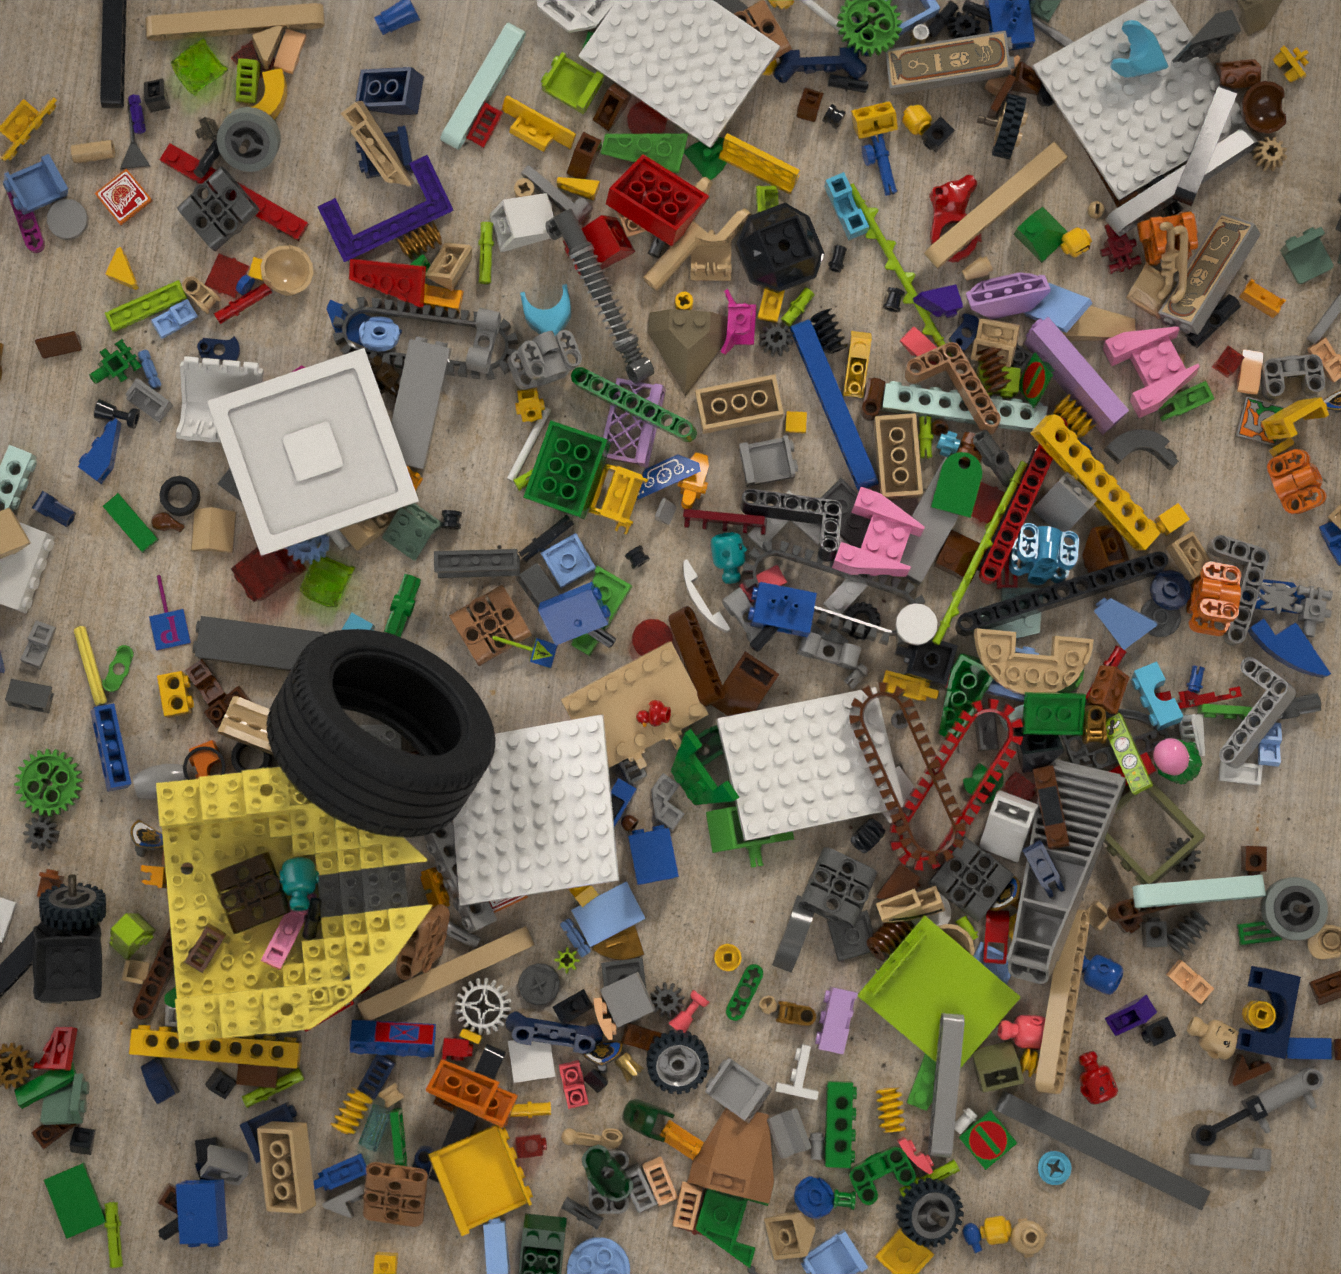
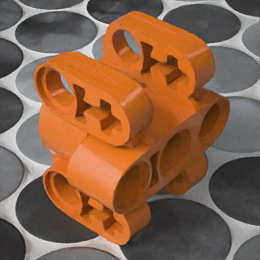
M1191 211L1168 217H1152L1149 220L1137 223L1139 240L1143 244L1145 260L1150 266H1157L1161 263L1160 259L1166 253L1167 231H1162L1159 227L1163 222H1170L1174 227L1179 225L1186 227L1188 231V260L1192 256L1191 250L1198 248L1197 224L1195 214ZM1175 234L1174 249L1179 251L1180 234Z
M1290 450L1272 458L1267 464L1268 473L1282 506L1286 512L1291 514H1301L1324 504L1327 499L1326 492L1320 488L1323 483L1320 472L1316 465L1310 463V455L1304 450ZM1298 455H1301V456H1302V458L1299 459L1300 463H1299V462H1298V463H1296V462H1291V463H1290V462L1288 461V460H1290V459H1291V461L1296 460V459L1298 458ZM1281 462L1283 469L1277 472L1276 465ZM1314 493H1318L1316 500L1306 501V497L1310 498L1314 496ZM1295 499L1299 502L1297 510L1292 508V502Z
M1207 562L1202 567L1200 576H1197L1191 585V597L1187 601L1186 612L1193 614L1188 622L1191 630L1213 636H1222L1227 632L1230 622H1233L1239 614L1241 571L1237 567L1216 562ZM1208 569H1211L1213 576L1210 575ZM1226 572L1235 574L1236 579L1229 580L1226 577ZM1197 619H1200L1201 626L1198 625ZM1214 622H1221L1224 625V629H1216Z

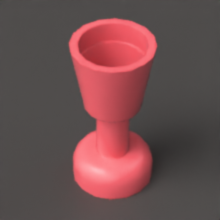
M695 990L690 994L693 1001L685 1012L682 1010L668 1023L677 1031L683 1030V1033H686L693 1020L691 1016L699 1006L706 1007L710 1003Z

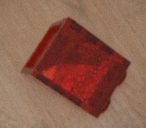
M256 547L233 566L231 570L236 581L245 589L247 597L254 603L266 599L304 573L307 568L304 564H301V560L298 558V560L294 561L293 555L288 556V550L285 548L261 556L258 547Z

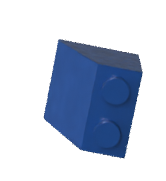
M659 825L652 827L650 832L644 833V829L632 831V835H629L628 838L638 885L679 877L669 828Z

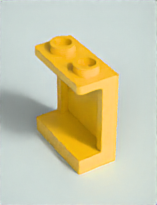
M1322 397L1303 399L1294 402L1261 421L1269 440L1292 438L1298 434L1293 422L1302 417L1304 420L1326 418L1329 416Z

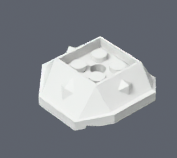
M537 0V7L565 31L573 33L597 28L617 0Z

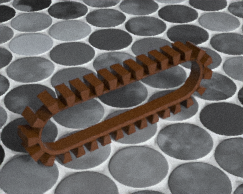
M879 682L880 693L873 694L871 687L868 685L862 689L868 696L864 703L855 697L851 706L859 708L860 715H849L850 724L861 723L863 727L853 731L856 739L859 740L865 735L867 736L868 741L859 742L861 750L864 752L870 747L873 750V753L864 754L866 762L870 764L877 759L879 765L869 767L873 776L881 771L884 777L874 779L877 787L880 788L886 783L889 789L879 791L882 799L885 800L891 795L893 796L894 801L885 803L888 812L895 808L899 810L898 814L890 815L893 824L900 820H903L905 824L904 826L895 827L898 836L903 835L907 831L910 838L901 839V843L904 848L911 844L918 848L911 855L917 861H920L924 852L929 854L928 864L938 865L936 854L941 853L944 854L948 862L955 858L948 850L953 844L961 850L963 849L965 841L956 839L957 831L967 832L966 822L955 824L953 818L963 816L959 807L952 812L948 808V806L958 804L954 795L946 800L943 796L945 793L952 792L949 783H946L941 788L938 785V782L947 780L944 771L942 770L934 776L932 770L942 768L939 760L935 759L931 763L927 760L929 757L937 756L932 746L925 751L922 748L923 745L931 744L928 735L926 734L920 739L917 737L918 733L926 732L922 722L915 727L911 723L921 720L918 712L915 710L911 714H907L906 710L916 708L913 700L910 698L902 703L899 698L905 691L899 686H896L892 695L887 693L889 686L887 682ZM889 697L899 703L953 827L952 838L948 845L940 850H925L916 842L864 722L865 709L876 698Z

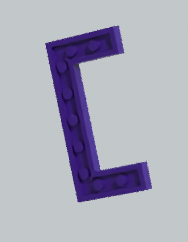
M428 155L409 163L426 201L353 235L336 198L317 206L344 262L454 211Z

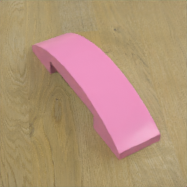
M311 893L307 898L310 901L312 897H317V895ZM308 909L305 911L292 910L283 916L261 959L262 962L279 970L281 969L305 921L304 916L308 914Z

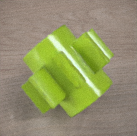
M569 947L566 948V953L558 951L560 958L554 959V961L560 963L557 969L559 970L563 967L566 973H568L570 967L576 970L577 968L574 964L575 962H580V959H575L574 957L577 951L569 953ZM566 954H569V958H573V962L569 963V966H565V963L561 961L562 958H565Z

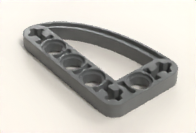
M1128 709L1118 710L1117 714L1120 713L1123 718L1143 722L1154 729L1132 738L1134 743L1136 740L1142 739L1146 744L1143 751L1138 750L1139 755L1155 749L1159 741L1151 743L1153 748H1150L1149 740L1157 737V733L1164 735L1165 739L1170 738L1166 728L1158 731L1156 726H1152L1148 714ZM1097 710L1091 712V719L1097 717ZM1105 710L1106 718L1113 717L1116 715L1110 714ZM1061 735L1070 763L1080 764V759L1082 762H1087L1090 760L1088 757L1090 755L1095 769H1101L1118 763L1111 745L1088 753L1086 745L1082 742V735L1071 737L1068 740L1066 736L1069 735ZM1072 740L1080 742L1081 748L1079 751L1075 752L1070 749V742ZM1098 753H1104L1107 756L1105 764H1099L1096 761Z

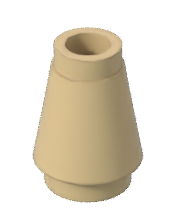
M980 256L962 270V274L965 280L969 281L990 275L989 272L993 271V268L987 256L983 258Z

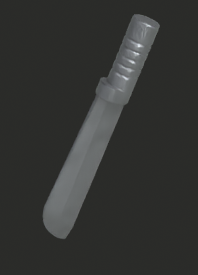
M1035 16L1032 18L1033 26L1063 47L1074 42L1052 26L1050 28Z

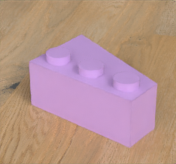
M830 987L829 991H825L823 1002L827 1003L826 1009L821 1011L819 1023H822L821 1032L817 1031L815 1044H818V1049L844 1054L850 1020L854 1012V1000L857 999L858 995L857 992Z

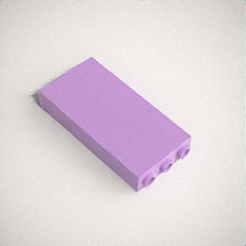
M1049 317L1045 320L1040 318L1025 335L1027 339L1024 345L1032 354L1036 352L1043 361L1048 362L1055 371L1052 372V377L1068 395L1071 394L1070 398L1072 400L1076 399L1075 404L1082 406L1081 411L1087 412L1086 417L1088 419L1092 418L1093 425L1097 424L1095 427L1104 435L1128 413V408Z

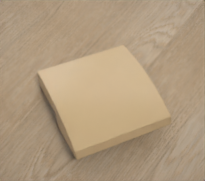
M980 318L971 360L978 361V358L982 355H976V352L992 347L1002 348V351L997 353V355L1004 356V359L999 362L1007 364L1006 367H1011L1021 325Z

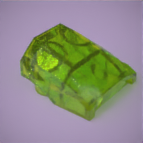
M205 38L189 46L177 58L171 61V67L177 78L187 91L194 96L228 71V68L219 61L209 48Z
M320 556L319 562L313 559L300 586V592L309 600L326 607H338L355 567L352 565L351 567L328 557Z

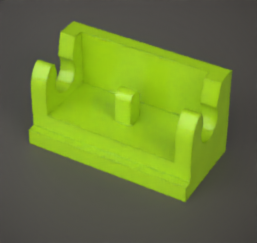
M756 186L757 213L779 205L778 189H776V186Z

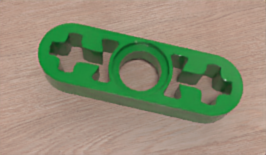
M751 964L746 967L726 1007V1015L729 1019L737 1021L744 1016L763 978V970L759 965ZM754 968H757V973L760 975L752 980V983H756L755 987L753 988L750 984L743 983L744 978L746 980L750 978L749 969L754 970ZM742 986H747L750 989L751 993L748 998L744 999L739 996L738 991ZM737 997L738 1000L746 1002V1005L740 1004L738 1010L741 1014H736L732 1017V1012L729 1009L736 1006L737 1002L733 1000Z

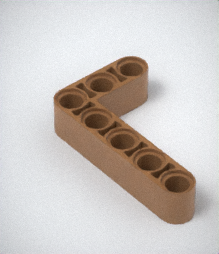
M954 342L946 343L908 362L905 370V379L913 384L946 370L981 431L987 430L990 435L997 431L1001 421L1000 414L958 344ZM946 353H952L954 357H950ZM929 361H934L937 365H932ZM911 369H916L919 373H913ZM956 370H962L964 373L960 374ZM970 386L974 388V390H968L966 387ZM981 403L984 407H978L976 404ZM986 420H991L994 424L990 425Z

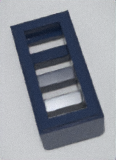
M376 1054L357 1090L375 1100L395 1067L396 1062L384 1055ZM378 1061L388 1066V1069L385 1070L378 1066ZM374 1068L384 1074L383 1078L372 1072ZM369 1076L379 1080V1085L369 1080ZM365 1083L376 1088L375 1092L364 1086Z

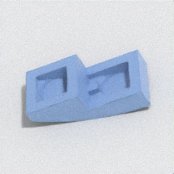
M186 299L170 307L169 311L151 319V323L160 338L163 339L195 320L198 315L189 300Z
M1275 722L1258 744V765L1279 767L1281 763L1280 744L1282 742L1281 723Z

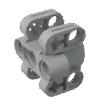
M561 330L556 335H554L553 331H547L538 335L532 341H525L517 351H514L508 357L507 362L516 385L520 389L527 390L565 378L571 370H574L581 363L582 356L570 331ZM561 338L567 339V342H566V343H565L564 341L561 342L560 339H561ZM568 354L576 358L575 364H571L568 361ZM514 359H520L521 363L515 362ZM521 375H527L530 383L524 384L521 381Z

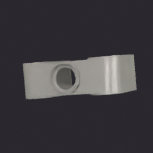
M479 308L476 317L477 332L473 347H469L466 358L468 370L488 374L496 336L501 323L500 312ZM486 339L490 343L487 347H480L479 342Z
M1315 354L1271 358L1262 365L1261 391L1267 400H1275L1284 392V378L1288 377L1300 378L1302 390L1308 396H1315L1325 387L1323 363L1321 358ZM1307 361L1314 364V370L1308 368ZM1267 365L1274 368V374L1267 371ZM1310 381L1317 384V390L1310 387ZM1270 385L1277 388V394L1270 391Z
M739 587L722 599V604L732 617L735 616L746 632L748 641L751 642L762 629L751 627V623L743 620L742 616L745 613H749L750 607L753 606Z
M810 632L808 637L801 638L797 654L829 662L845 669H856L861 647L849 643L841 645L821 639V635ZM831 647L834 650V655L832 657L825 656L823 648Z
M607 1149L613 1157L619 1154L625 1157L626 1162L620 1165L624 1170L629 1164L627 1152L620 1149ZM605 1166L601 1171L602 1176L609 1178V1171H614L613 1168ZM588 1179L589 1208L592 1212L597 1214H621L628 1209V1197L624 1199L626 1202L625 1206L617 1208L614 1205V1201L607 1197H602ZM599 1197L604 1200L605 1204L602 1208H596L592 1201Z

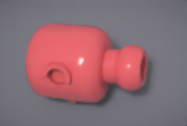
M1018 1015L1014 1023L1003 1020L998 1025V1036L1002 1040L1013 1038L1015 1045L1019 1048L1041 1050L1046 1018L1035 1015Z

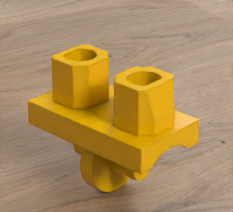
M1284 45L1273 58L1274 63L1278 68H1281L1289 62L1292 68L1284 74L1289 83L1299 78L1301 80L1304 79L1306 73L1298 62L1300 61L1303 66L1309 64L1305 58L1309 52L1307 50L1301 52L1296 47L1292 50L1296 55L1294 58Z

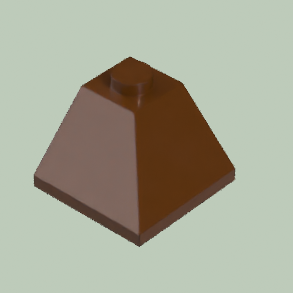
M1112 524L1091 529L1082 553L1084 566L1088 573L1129 560L1121 534Z
M951 529L934 567L962 580L980 543Z

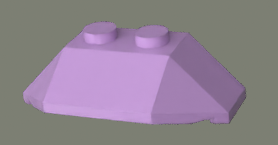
M1019 272L980 281L966 293V297L973 311L993 320L1031 311L1051 292V288L1045 275L1037 276Z

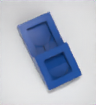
M1330 521L1320 526L1319 530L1338 566H1340L1341 530Z
M1290 1037L1287 1059H1332V1038Z

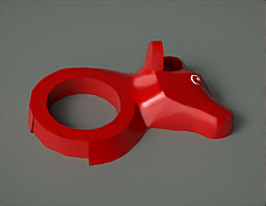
M966 175L959 180L947 182L931 190L929 197L934 209L930 232L931 245L940 238V232L946 225L958 223L967 216L966 207L970 195L977 187V180L973 175ZM981 233L970 242L966 249L959 251L948 261L959 262L968 258L975 250L977 242H982Z

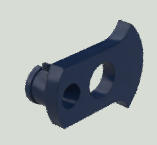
M971 314L961 315V325L948 339L949 342L958 344L963 352L977 336L979 319ZM962 329H968L971 332V337H964Z
M235 336L230 340L203 338L197 344V349L202 359L237 361L240 356V345ZM208 345L207 349L203 352L202 347ZM217 345L225 347V352L222 355L214 353V348Z

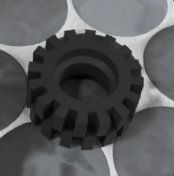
M855 603L845 613V616L855 618L857 614L863 613L869 617L870 624L876 626L881 624L880 613L870 603ZM852 624L851 631L848 633L849 636L854 637L856 640H866L870 630L865 628L861 638L854 635L857 627Z

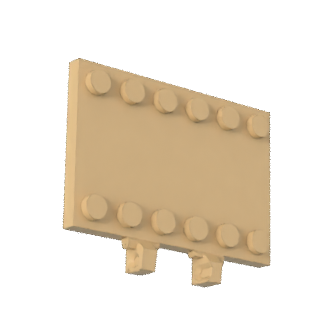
M671 641L560 699L571 720L604 715L608 768L627 758L629 762L635 761L638 769L646 767L647 764L641 755L645 753V748L662 739L665 741L670 739L674 749H679L681 745L679 736L683 734L681 729L709 715L705 706L700 703L697 691ZM653 700L662 701L665 706L671 708L669 723H662L658 727L651 726L649 722L646 727H643L636 719L639 711L646 710L649 712L650 705L648 704Z

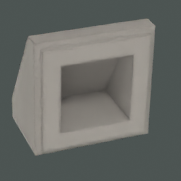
M663 498L655 514V520L669 525L676 511V506Z

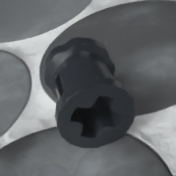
M888 287V297L886 303L883 304V309L899 313L901 311L899 306L905 291L895 287Z

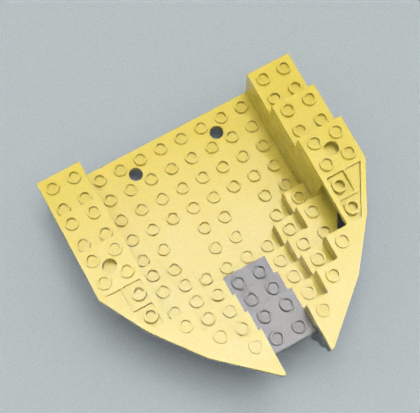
M280 767L245 770L242 773L204 776L193 780L156 783L171 926L179 1043L313 1028L353 1000L395 959L432 907V905L408 906L405 866L427 862V858L404 837H390L363 831L325 813L294 787ZM265 852H269L279 879V871H282L283 863L295 857L309 858L315 864V871L319 872V881L316 883V888L313 894L317 895L316 898L322 900L319 913L321 921L317 926L316 938L309 940L302 936L305 926L304 921L280 970L262 962L261 959L284 915L240 933L233 934L211 874ZM184 863H191L193 865V872L191 874L185 875L181 872V867ZM245 867L241 868L238 872L240 879H245L249 875V870ZM273 871L270 872V873H268V874H265V875H263V876H260V877H258L257 879H259V878H261V877H264V876H266V875L272 874ZM274 879L266 882V889L269 891L274 890L277 886ZM235 886V887H233V888H230V889H228V890H225V891H223V892H221V893H224V892H227V891H229V890H232V889L236 888L237 886ZM254 887L246 890L248 899L254 898L257 894ZM280 892V893H277V894H275V895H273V896H270V897H268V898H265V900H267V899H269V898H272V897H274V896L280 895L281 892ZM285 894L288 903H290L292 897ZM234 895L227 897L226 904L228 907L236 904V897ZM243 907V908H240V909L235 910V911H233V912H230L229 914H232V913H234V912H237V911H239V910H242V909H244V908H246V907ZM262 907L255 908L253 912L254 917L257 919L263 917L264 909ZM209 923L227 935L202 973L185 963V960L189 955V950L194 947ZM210 933L206 934L211 938L215 939L216 941H218V938L211 935ZM205 940L202 941V943L213 949L214 946ZM199 948L201 953L205 954L206 956L209 955V953ZM201 958L196 959L202 964L205 962Z

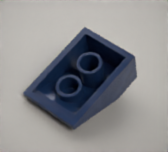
M413 67L362 69L360 71L355 102L363 101L369 111L396 115H416L419 110L424 76Z

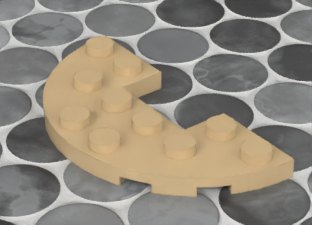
M974 629L977 653L988 674L1007 690L1020 695H1025V692L1056 693L1071 685L1080 676L1079 674L1085 665L1088 664L1093 649L1094 639L1052 636L1051 656L1015 653L1016 632Z

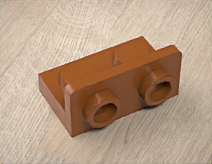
M1255 59L1215 63V70L1220 76L1221 85L1235 89L1252 87L1254 84L1261 82V65Z
M1099 666L1087 703L1099 705L1108 713L1117 715L1130 677L1117 667Z

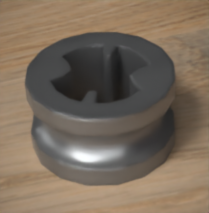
M896 711L891 717L893 726L898 729L907 727V721L904 725L903 723L901 725L897 724L898 719L895 717L897 714L899 716L903 714V711Z

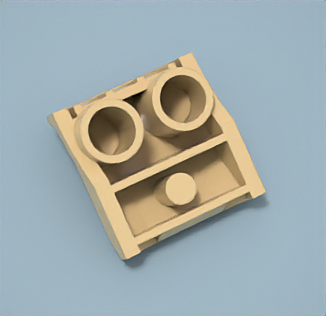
M1146 262L1126 299L1133 302L1141 310L1160 319L1161 316L1158 312L1168 296L1164 299H1159L1157 295L1165 286V276H1161V272ZM1173 280L1172 290H1173V288L1175 287V285L1177 284V282H1176L1175 280Z

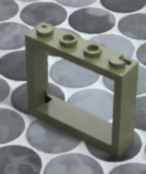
M1152 780L1153 786L1145 791L1188 834L1191 840L1149 876L1107 832L1104 843L1107 845L1106 850L1113 857L1117 856L1121 860L1120 864L1127 872L1131 870L1136 875L1135 880L1141 885L1155 884L1205 841V835ZM1130 790L1119 800L1114 815L1138 794L1134 795Z

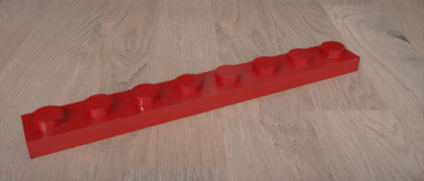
M169 143L159 159L161 163L198 184L204 183L217 171L210 167L204 177H197L193 171L200 160ZM237 182L260 209V212L255 217L299 242L309 225L308 222ZM233 190L230 193V199L234 201L237 194Z

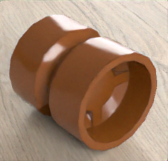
M964 432L960 442L962 447L958 448L956 453L966 452L972 454L981 463L982 455L973 444V437L976 434ZM962 457L959 459L960 464L967 467L970 466L968 458Z

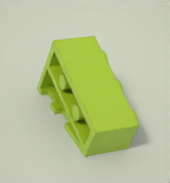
M125 913L111 928V941L109 944L126 960L142 945L146 946L153 940L154 936L152 934L156 930L139 913Z

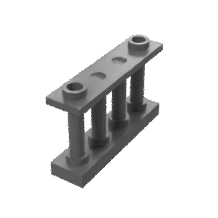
M517 549L434 551V572L438 573V578L518 576L520 574V555H518Z

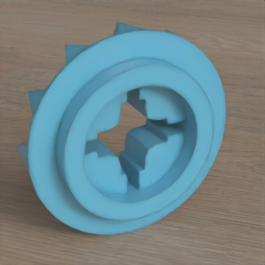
M1053 1150L1045 1153L1039 1159L1037 1167L1039 1176L1050 1185L1064 1183L1071 1174L1070 1160L1059 1151ZM1057 1162V1167L1060 1168L1059 1170L1062 1173L1059 1171H1054L1053 1174L1050 1173L1051 1168L1046 1164H1055Z

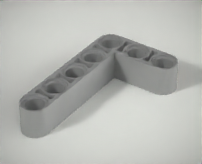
M1218 535L1209 541L1208 551L1214 556L1244 565L1240 579L1241 597L1238 610L1243 612L1245 619L1240 621L1236 618L1233 622H1230V627L1223 635L1224 641L1228 645L1234 646L1242 643L1246 638L1261 589L1259 584L1263 582L1270 555L1262 547L1224 535ZM1215 541H1220L1223 544L1222 550L1216 549ZM1235 547L1241 548L1243 552L1242 557L1235 554ZM1255 553H1258V554L1261 555V557H1262V562H1261V563H1258V562L1255 561V559H1254V554H1255ZM1249 572L1256 575V582L1249 580ZM1243 592L1250 594L1249 602L1243 599ZM1232 630L1239 634L1237 641L1231 638Z
M1253 657L1245 658L1240 664V669L1266 691L1219 752L1221 761L1231 768H1239L1244 764L1296 695L1295 688ZM1255 666V669L1250 672L1251 668ZM1271 676L1270 680L1265 683L1266 679ZM1286 687L1285 692L1280 694L1281 690ZM1273 704V707L1268 710V707ZM1260 720L1259 725L1255 727L1256 722ZM1247 737L1246 742L1242 744L1243 739ZM1234 754L1233 759L1229 760L1230 756Z

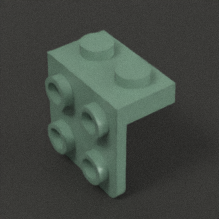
M1322 226L1314 229V227L1307 229L1303 232V236L1299 238L1293 236L1285 241L1286 244L1280 249L1298 284H1303L1334 267L1320 240L1325 234Z
M83 1073L74 1074L73 1085H66L44 1097L40 1118L43 1125L83 1123L84 1113L87 1111L86 1098L90 1090L89 1082H86Z

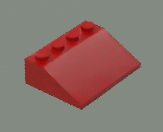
M643 154L609 188L606 205L665 243L673 246L686 232L709 199V195Z

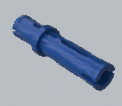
M882 133L878 134L879 142L876 135L871 136L883 183L884 194L888 196L891 195L889 187H891L892 194L898 191L896 190L888 158L890 153L886 150Z

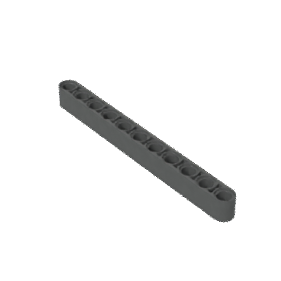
M1002 1092L994 1109L1199 1210H1203L1211 1192L1008 1092Z

